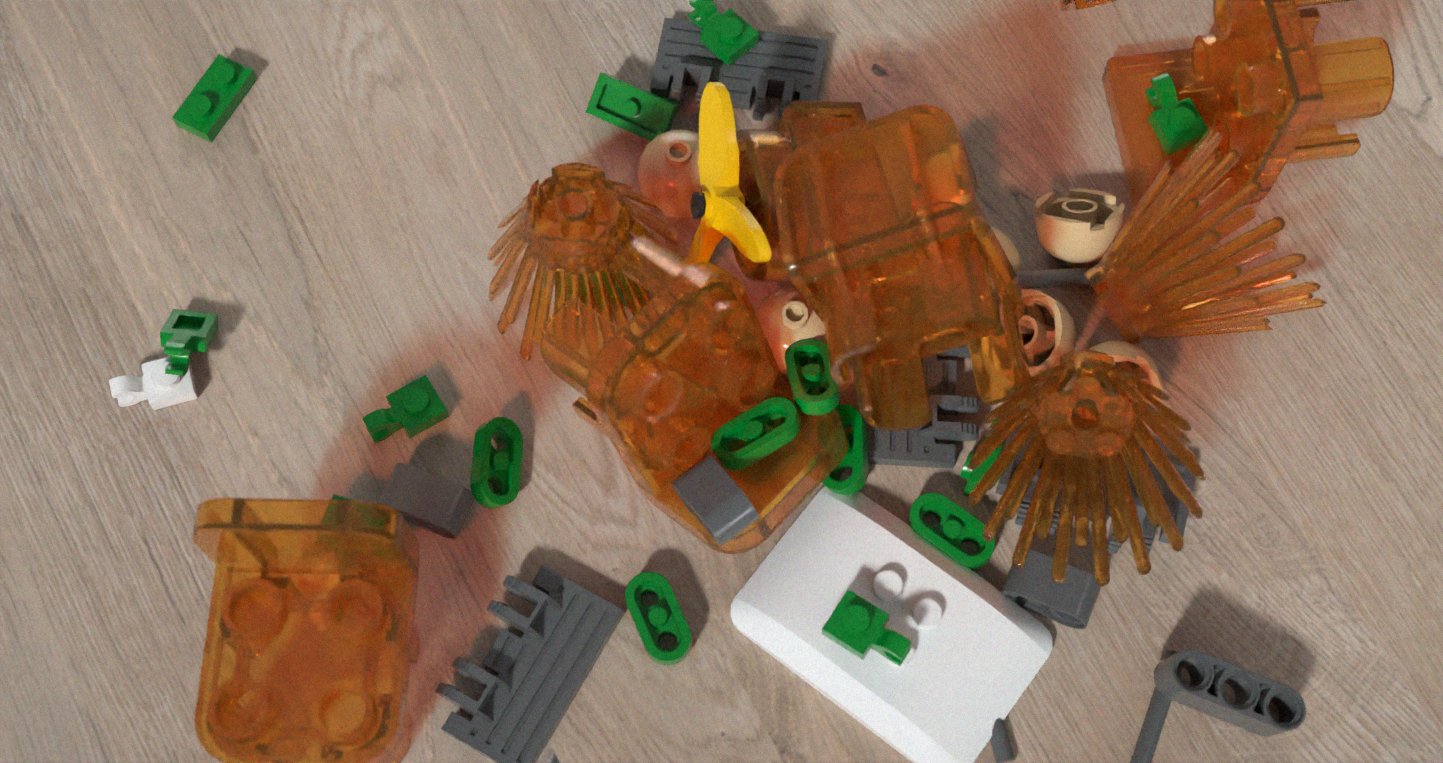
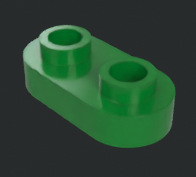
M803 339L790 345L785 352V363L796 408L808 415H823L831 412L840 402V389L829 347L824 342L816 339Z
M783 397L766 399L718 428L711 440L712 451L718 463L728 470L747 468L792 441L800 431L801 419L795 405L790 400Z
M839 404L831 412L823 414L819 422V477L830 491L841 495L855 494L864 486L868 478V426L859 411L847 404ZM852 427L848 436L840 437L844 428ZM852 469V474L849 478L840 480L841 474L845 470Z
M496 417L481 424L476 430L474 437L470 488L475 500L488 509H497L511 503L519 492L523 437L518 426L512 420L505 417ZM492 438L495 440L497 444V449H495L491 443ZM488 481L493 486V492L489 488Z
M939 493L923 494L913 502L908 516V524L917 534L959 564L971 570L979 569L988 563L995 549V538L987 525ZM929 514L934 515L938 518L939 524L933 527L928 526L923 521V517ZM970 541L976 545L978 551L974 554H968L962 549L961 544Z
M644 572L636 575L626 587L625 600L648 656L654 662L661 665L677 664L688 655L692 640L690 629L667 579L658 573ZM647 593H653L658 596V601L653 606H645L641 603L642 597ZM665 635H671L676 638L677 643L671 649H664L659 645L660 639Z

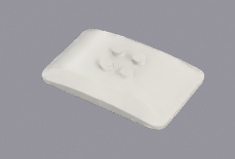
M826 486L818 491L738 592L731 604L730 610L733 625L739 632L913 763H973L992 737L993 725L996 719H1005L1048 659L1053 649V639L1049 630L1017 603L1001 594V591L977 573L952 559L917 534L911 526L859 491L852 495H841L833 493ZM847 590L852 591L889 614V621L884 628L895 631L912 642L909 647L911 650L901 666L889 661L872 648L864 660L822 635L823 626Z

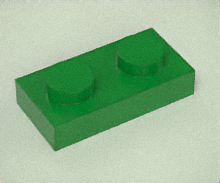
M218 54L173 115L172 119L177 127L212 143L257 81L254 70Z
M600 73L586 113L652 141L659 134L671 130L680 105L612 75Z

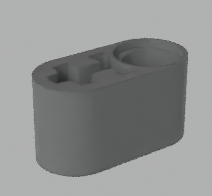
M710 454L671 482L674 490L686 507L720 547L760 518L748 497Z
M396 463L376 506L384 513L445 538L456 539L475 498L472 495V491L460 484L405 463Z
M1018 549L1001 594L1009 597L1023 609L1070 628L1085 629L1100 592L1102 582L1096 576L1040 552L1030 549Z

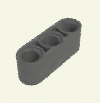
M1188 649L1165 658L1158 663L1154 671L1156 688L1161 695L1169 700L1257 735L1267 737L1296 729L1303 723L1306 717L1304 700L1296 690L1198 650ZM1178 664L1188 671L1190 676L1189 686L1182 683L1177 674ZM1224 683L1228 684L1234 691V704L1229 702L1224 696ZM1270 701L1273 702L1279 710V721L1274 720V718L1270 714Z

